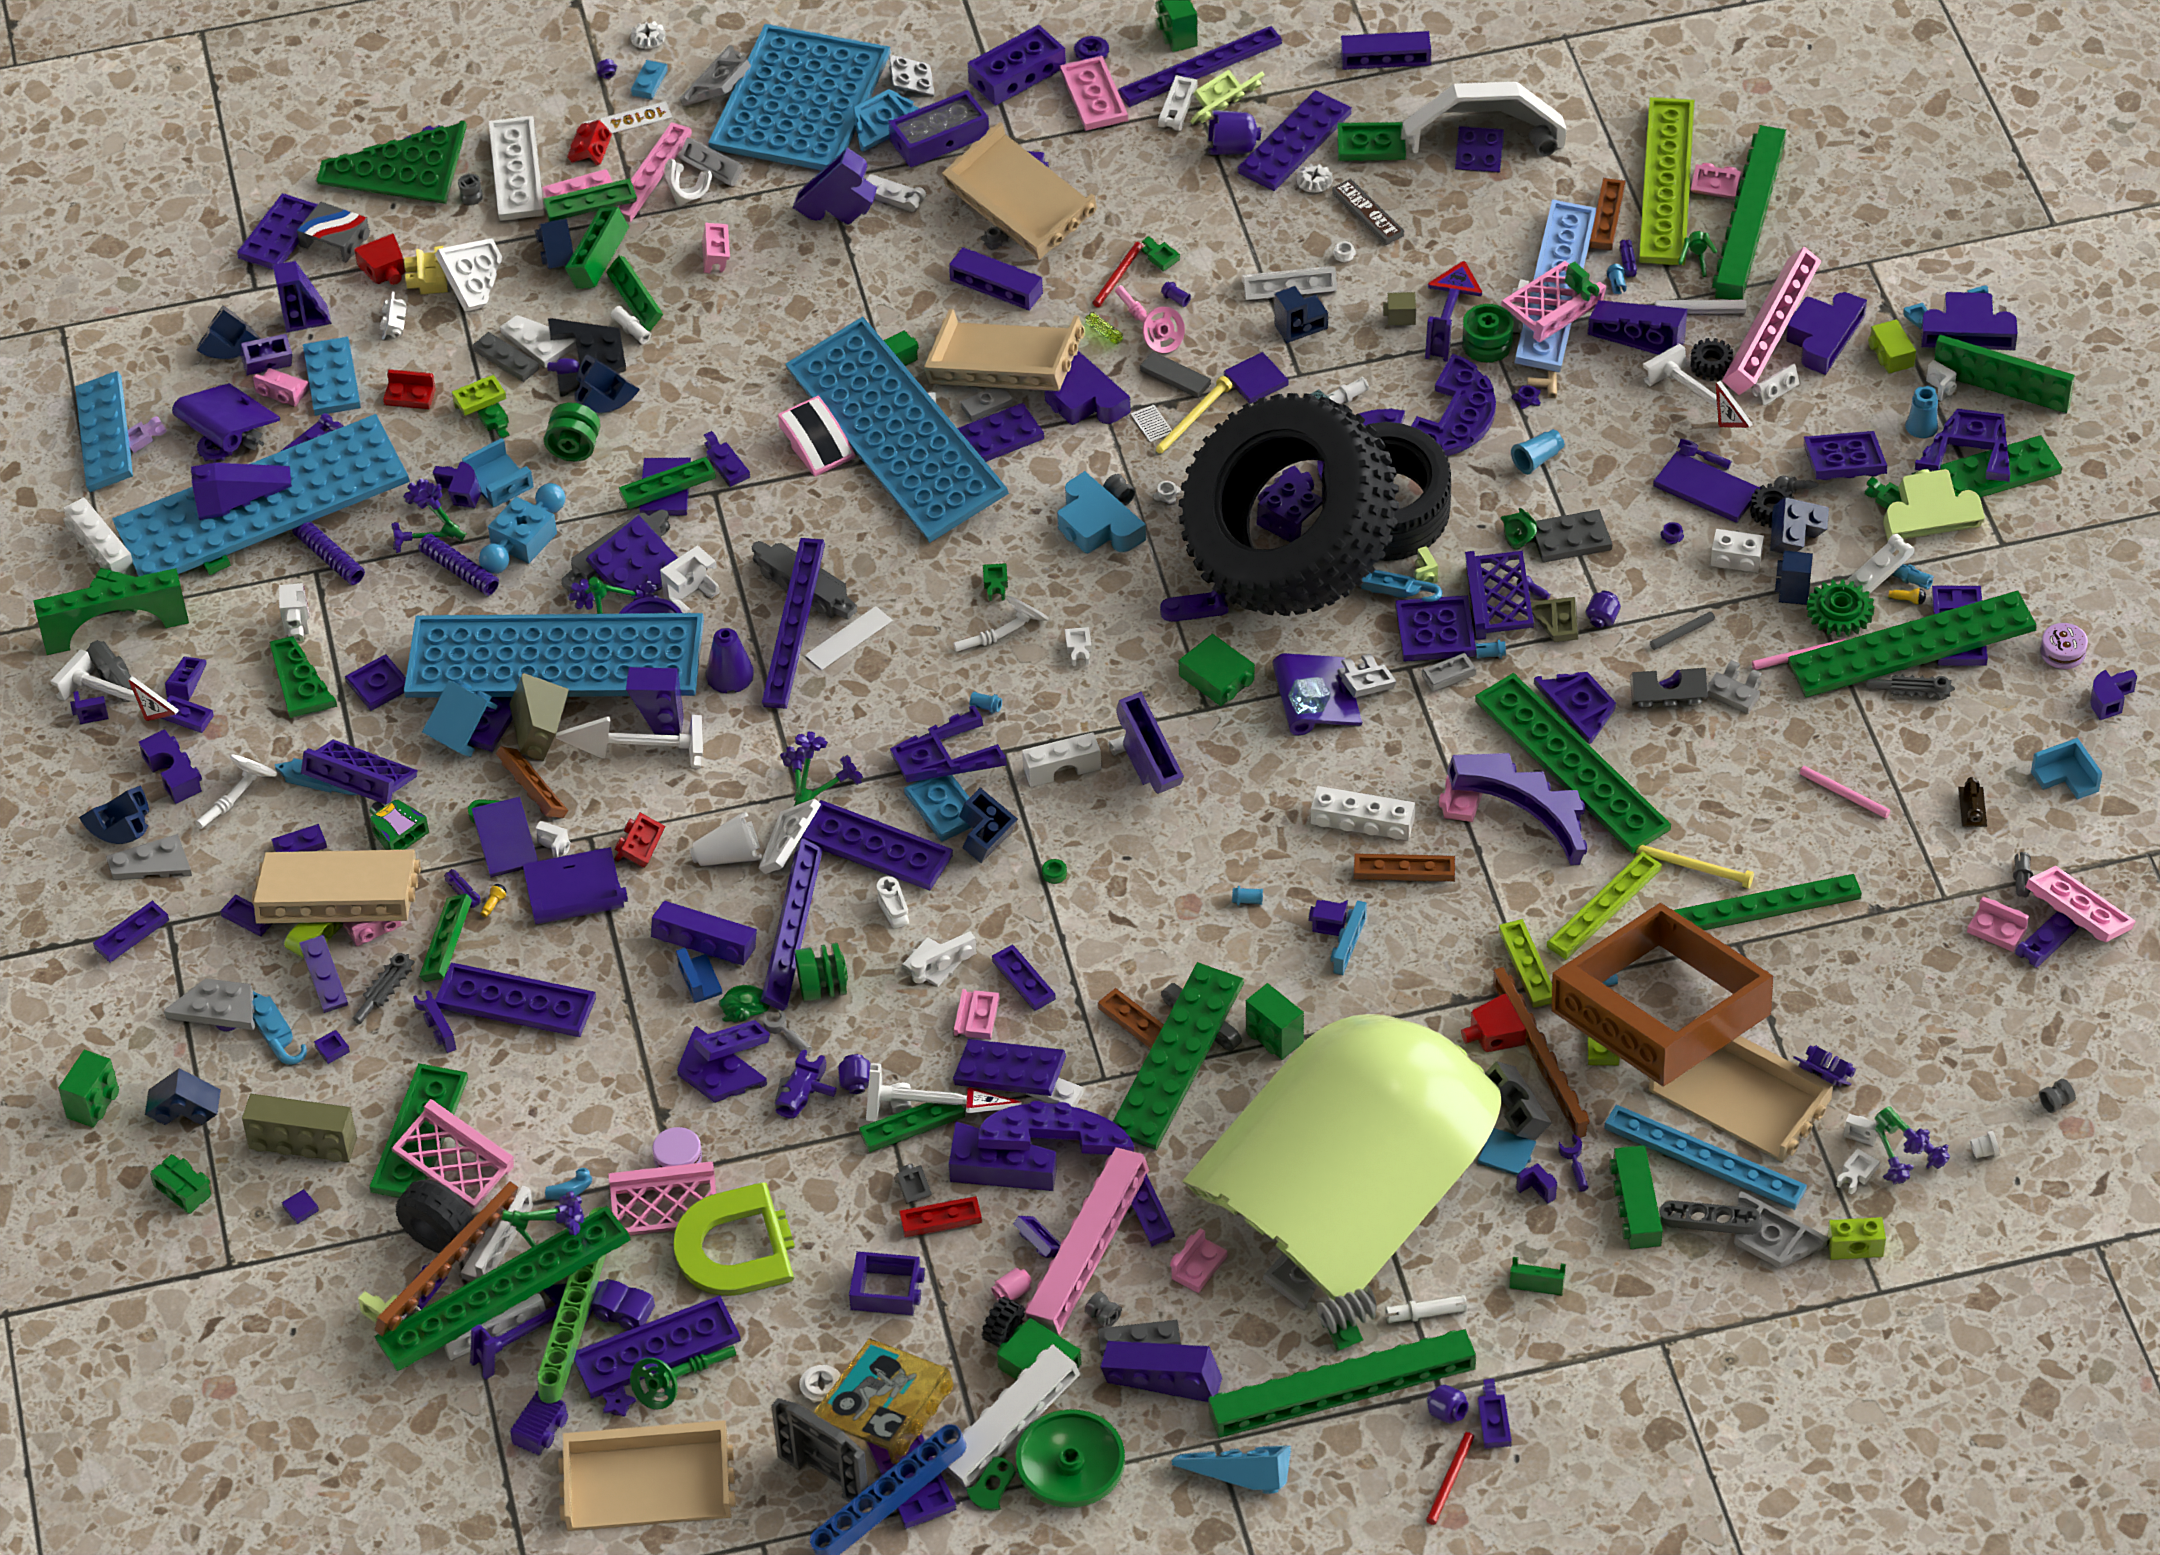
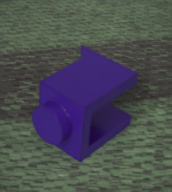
M1317 900L1315 907L1311 906L1308 920L1312 921V932L1339 936L1341 929L1345 928L1348 900L1342 903Z

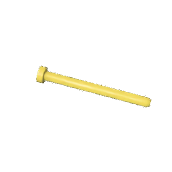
M1220 376L1216 380V386L1156 446V452L1159 454L1164 453L1223 392H1229L1233 387L1231 381L1225 376Z
M1641 845L1636 850L1637 854L1644 852L1654 859L1741 882L1742 887L1748 889L1754 877L1753 871L1747 870L1746 873L1645 845Z

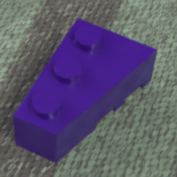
M291 261L273 265L286 333L332 324L328 305L297 262Z

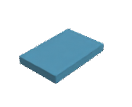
M953 775L920 780L904 788V794L941 842L972 828L959 817L964 803L970 797Z

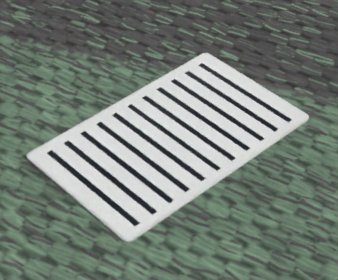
M1155 405L1131 413L1150 442L1167 436L1172 431Z

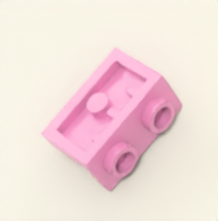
M1710 163L1696 164L1691 193L1735 200L1741 180V171H1737L1736 168L1729 166L1718 168Z
M271 368L263 376L255 374L253 377L256 393L295 407L310 389L308 381Z
M1447 775L1446 790L1444 793H1441L1439 798V807L1443 810L1444 818L1473 822L1483 793L1452 790L1449 776Z
M1982 897L1979 909L1968 925L1967 933L2014 952L2027 931L2029 916L2019 910L2000 904L1996 900Z
M401 921L342 922L343 927L356 947L402 926Z
M1200 1228L1195 1235L1189 1236L1180 1254L1176 1253L1170 1263L1172 1280L1199 1293L1227 1258V1250L1205 1239V1230Z

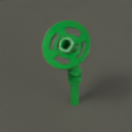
M734 1346L706 1356L701 1354L700 1358L698 1356H695L694 1360L689 1358V1362L672 1369L659 1359L644 1358L638 1361L631 1370L630 1384L636 1398L646 1407L655 1410L665 1409L676 1399L678 1391L676 1378L690 1372L697 1373V1370L703 1371V1367L706 1370L709 1365L737 1356ZM647 1364H656V1365H658V1366H651V1367H649L648 1369L644 1368V1366L647 1365ZM639 1376L645 1377V1384L648 1388L646 1393L640 1385ZM670 1380L672 1382V1387L669 1386ZM661 1388L664 1390V1392H656ZM665 1395H667L668 1399L664 1401L654 1400V1397L661 1398Z

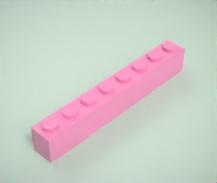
M1806 247L1801 248L1787 259L1722 379V382L1738 395H1741L1756 384L1821 263V260Z
M1116 1147L1112 1155L1107 1158L1103 1172L1100 1177L1096 1178L1092 1192L1084 1200L1081 1212L1073 1220L1070 1232L1062 1240L1059 1252L1055 1259L1051 1260L1048 1272L1044 1279L1039 1282L1037 1292L1032 1301H1029L1026 1306L1025 1314L1027 1319L1032 1318L1052 1332L1060 1335L1143 1183L1146 1173L1149 1171L1144 1154Z

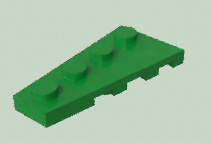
M293 636L269 642L290 718L337 707L336 699L329 693L323 680L321 681L317 671L309 663L305 653Z

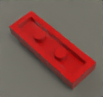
M977 1196L899 1211L905 1238L982 1223Z

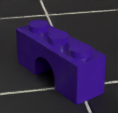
M163 729L138 742L142 758L153 773L163 768H169L161 773L164 789L175 804L202 792L200 786L202 776L196 767H191V761L185 751L181 753L179 743L174 736L170 737L166 730Z

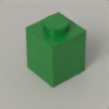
M905 330L883 340L904 366L918 360L919 344Z

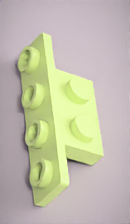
M1227 70L1195 90L1193 95L1202 105L1203 109L1198 111L1191 119L1192 125L1199 121L1201 123L1207 121L1212 116L1211 110H1224L1232 100L1234 102L1239 101L1245 96L1246 91H1255L1262 85L1260 81L1265 74L1260 72L1240 85L1230 70Z

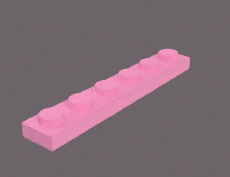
M671 122L632 177L631 182L637 196V201L616 206L619 207L626 221L631 222L665 174L664 168L668 159L675 160L682 150L687 137H691V128Z

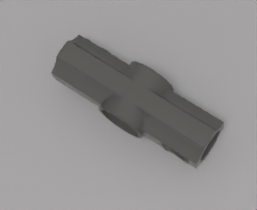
M96 640L90 643L86 651L92 663L96 666L101 679L132 690L128 681L132 676L129 674L123 659L120 656L116 657L104 641Z

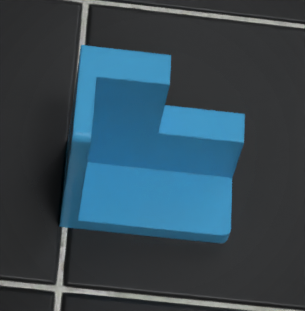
M2078 738L2036 752L2033 755L2031 774L2043 790L2065 782L2076 799L2099 792L2102 771Z

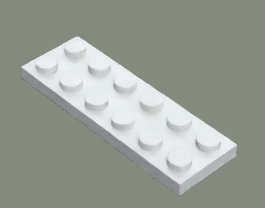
M533 116L489 121L499 221L545 216Z

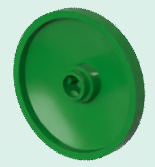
M1077 1409L1054 1411L1035 1420L1022 1434L1016 1449L1017 1473L1028 1492L1046 1504L1063 1508L1087 1506L1106 1497L1119 1483L1125 1468L1124 1444L1112 1424L1099 1415Z

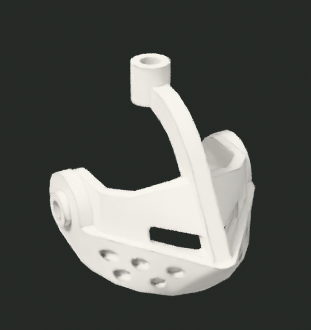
M668 159L664 168L665 179L671 189L676 205L681 206L704 195L711 182V171L705 170L701 172L695 186L680 189L679 177L684 167L682 164L675 162L674 159Z

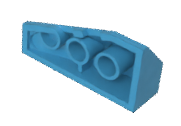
M1260 1446L1243 1454L1239 1449H1229L1230 1451L1221 1452L1220 1456H1216L1214 1451L1178 1454L1172 1459L1173 1466L1252 1490H1262L1264 1494H1273L1279 1492V1489L1287 1483L1291 1446Z

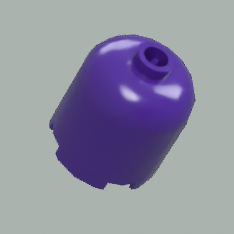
M1211 110V115H1213L1214 119H1209L1208 141L1213 143V148H1209L1210 155H1244L1253 151L1256 141L1261 140V127H1257L1256 120L1250 113Z

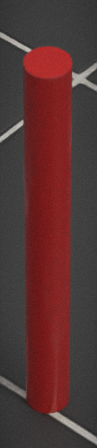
M1140 242L1134 243L1092 302L1095 307H1101L1143 248Z
M1465 1432L1426 1518L1428 1524L1436 1525L1475 1437L1470 1432Z

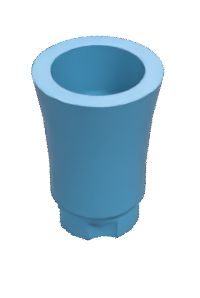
M1918 387L1912 397L1911 409L1905 423V428L1914 437L1929 438L1938 431V395L1933 387Z
M1552 429L1548 432H1543L1532 439L1513 445L1511 448L1512 460L1522 473L1531 474L1541 464L1557 455L1564 448V439L1557 430Z

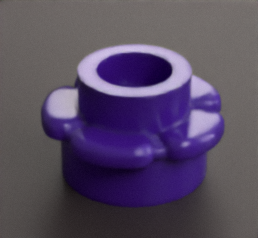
M604 59L596 66L597 74L604 79L612 78L618 69L617 64H614L612 59Z
M1676 522L1665 524L1660 533L1661 538L1665 539V542L1669 544L1681 542L1684 538L1682 526Z

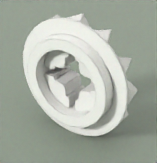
M647 21L645 24L638 23L637 27L632 28L630 34L631 42L635 46L644 49L659 46L663 43L666 36L663 26L657 25L655 21L651 24ZM646 32H650L649 38H647Z
M1310 164L1309 167L1302 166L1301 171L1297 172V184L1307 192H1322L1328 189L1333 181L1332 173L1329 172L1328 167L1322 168L1320 164L1317 166ZM1314 175H1318V177H1316V178L1313 179V181H1312V178H1311V177H1314Z
M813 1366L802 1375L800 1390L804 1398L811 1399L813 1404L816 1401H822L825 1404L842 1384L843 1379L839 1371L831 1366ZM819 1378H822V1381H824V1391H821L818 1386Z

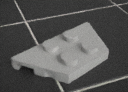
M728 45L679 98L683 106H687L730 92L732 86L744 77L745 72L751 67L749 61L738 50L735 51L732 45Z
M205 978L164 1010L166 1019L254 1030L253 989L251 984Z
M1743 1191L1739 1193L1738 1207L1756 1209L1759 1211L1762 1220V1228L1759 1232L1753 1235L1735 1234L1734 1244L1781 1269L1827 1247L1829 1244V1237ZM1749 1219V1221L1746 1222V1224H1750V1221L1754 1219Z

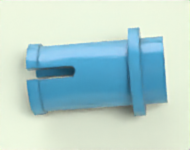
M1619 264L1610 265L1606 272L1614 294H1622L1621 287L1623 292L1627 290L1623 276L1625 270Z
M1498 639V642L1476 643L1477 659L1499 656V659H1502V656H1506L1505 641L1500 642V639Z
M972 692L969 704L970 706L975 705L976 708L989 710L990 713L994 714L1001 710L1002 698H999L997 694L990 696Z
M1238 886V888L1232 889V903H1237V906L1240 903L1262 905L1263 888L1249 889Z

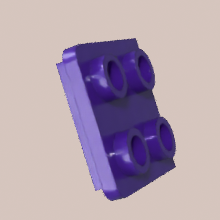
M1283 480L1258 503L1256 524L1291 543L1301 536L1302 522L1322 505V497L1290 480Z

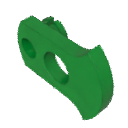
M993 1457L976 1485L966 1488L971 1501L983 1510H1001L1000 1499L1015 1476L1016 1468L1007 1459ZM999 1467H1008L1004 1472H1001ZM991 1477L1000 1479V1486L996 1490H988L986 1488V1482Z

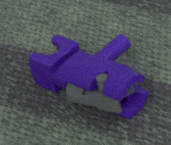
M807 1050L800 1052L795 1061V1069L791 1076L780 1079L775 1099V1111L778 1115L788 1119L796 1118L808 1103L810 1093L818 1092L831 1097L836 1095V1087L820 1083L826 1071V1058L824 1055H820L814 1062H809L806 1059Z

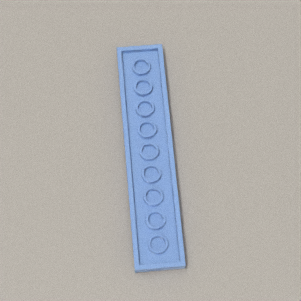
M1552 199L1534 280L1564 261L1568 264L1575 261L1584 269L1597 208ZM1565 271L1560 272V273H1559V276H1560V277H1565V276H1566V272H1565ZM1544 282L1543 286L1555 287V283ZM1559 283V288L1572 289L1567 284ZM1531 292L1530 296L1540 297V293ZM1543 293L1544 298L1556 299V294ZM1560 295V300L1572 299V296ZM1528 303V308L1540 309V304ZM1544 305V309L1555 310L1556 306ZM1528 315L1534 322L1541 319L1537 315ZM1523 323L1515 363L1561 372L1571 323L1540 343L1533 338L1534 331Z

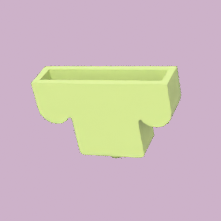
M1947 469L1932 472L1921 470L1914 475L1903 477L1899 485L1902 502H1894L1888 507L1883 517V525L1888 541L1894 534H1898L1903 539L1980 527L1985 516L1979 495L1974 491L1965 490L1958 497L1955 496L1950 472Z

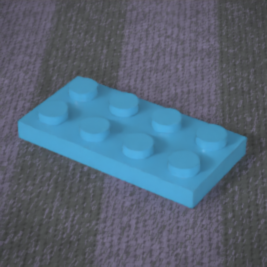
M349 337L303 344L315 416L361 408Z

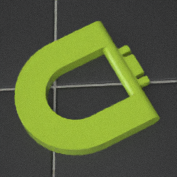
M766 1182L707 1196L692 1205L678 1222L674 1234L676 1262L684 1277L700 1290L714 1295L735 1296L789 1283L794 1280L786 1250L794 1249L795 1244L793 1240H790L792 1239V1234L785 1210L775 1211ZM759 1214L763 1215L774 1255L734 1265L718 1264L706 1256L702 1244L705 1236L712 1228L723 1223Z

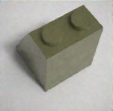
M522 673L510 700V710L520 753L530 758L544 761L557 733L569 689Z

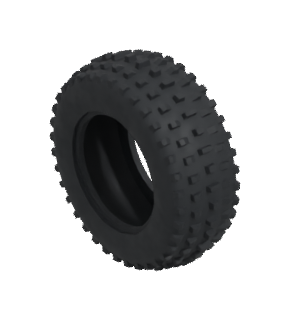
M1287 393V397H1283L1282 394L1270 396V400H1267L1265 397L1259 398L1258 401L1253 402V406L1247 403L1242 406L1243 409L1237 411V414L1234 412L1228 414L1229 420L1226 419L1222 423L1223 425L1217 423L1214 426L1216 431L1209 437L1205 436L1202 440L1205 443L1203 448L1201 447L1199 451L1195 450L1193 457L1196 459L1194 463H1191V466H1187L1185 471L1189 474L1187 481L1181 484L1184 496L1179 499V507L1183 508V515L1179 516V522L1185 528L1181 533L1182 539L1189 543L1186 545L1189 557L1196 558L1193 561L1195 568L1198 571H1204L1201 578L1208 584L1214 582L1215 584L1212 589L1219 595L1224 593L1226 595L1225 599L1230 603H1237L1244 609L1254 612L1259 610L1263 614L1272 616L1274 611L1282 616H1290L1291 611L1295 615L1305 614L1307 609L1315 612L1323 608L1325 603L1328 606L1335 604V601L1339 600L1341 595L1344 598L1350 595L1349 590L1352 591L1356 587L1355 584L1360 587L1364 583L1362 578H1366L1369 572L1373 573L1375 571L1374 563L1385 556V552L1382 550L1384 546L1391 543L1393 536L1390 535L1391 528L1397 525L1394 512L1399 509V502L1395 500V494L1399 493V486L1393 482L1397 473L1394 467L1389 466L1392 464L1389 452L1382 451L1386 447L1384 442L1380 438H1374L1377 431L1370 424L1364 426L1365 419L1358 413L1354 415L1348 406L1341 405L1322 396L1318 399L1312 396V394L1304 393L1303 398H1300L1298 393ZM1306 460L1324 461L1329 478L1328 494L1324 507L1314 524L1302 536L1287 545L1273 549H1255L1250 537V515L1254 502L1264 485L1276 473L1294 463Z

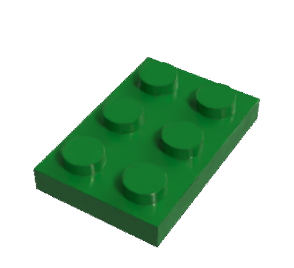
M1403 122L1338 123V161L1406 160V139L1401 140Z

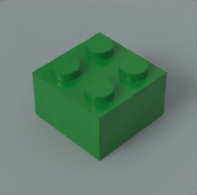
M1191 0L1155 1V8L1158 13V17L1155 18L1156 26L1159 31L1163 32L1164 42L1166 45L1169 44L1172 52L1198 46L1197 12Z
M1266 983L1245 1000L1246 1032L1250 1038L1264 1045L1270 1054H1275L1283 1060L1304 1043V1011L1269 983Z
M85 1049L58 1087L67 1119L94 1128L97 1122L104 1117L107 1107L119 1094V1086L110 1058Z

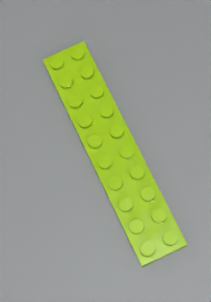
M1649 98L1639 263L1679 265L1678 261L1684 246V238L1687 237L1694 99Z

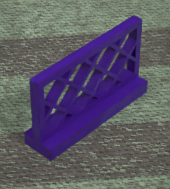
M1475 551L1465 552L1476 640L1486 639V633L1534 628L1523 551L1475 556ZM1519 559V563L1514 568L1506 565L1510 560ZM1492 563L1495 566L1488 571L1482 568L1481 564ZM1500 569L1508 572L1503 579L1495 575ZM1514 576L1522 579L1517 586L1508 582ZM1489 579L1498 583L1493 589L1484 585ZM1502 587L1511 591L1506 597L1497 593ZM1516 594L1525 598L1519 605L1511 601ZM1492 597L1501 601L1495 608L1487 604ZM1505 605L1514 609L1509 615L1500 611ZM1520 612L1527 616L1528 620L1517 621L1514 617ZM1495 615L1503 619L1498 624L1489 623Z
M333 739L316 751L309 748L305 750L301 767V774L385 805L391 802L392 794L416 778L418 772L416 769Z

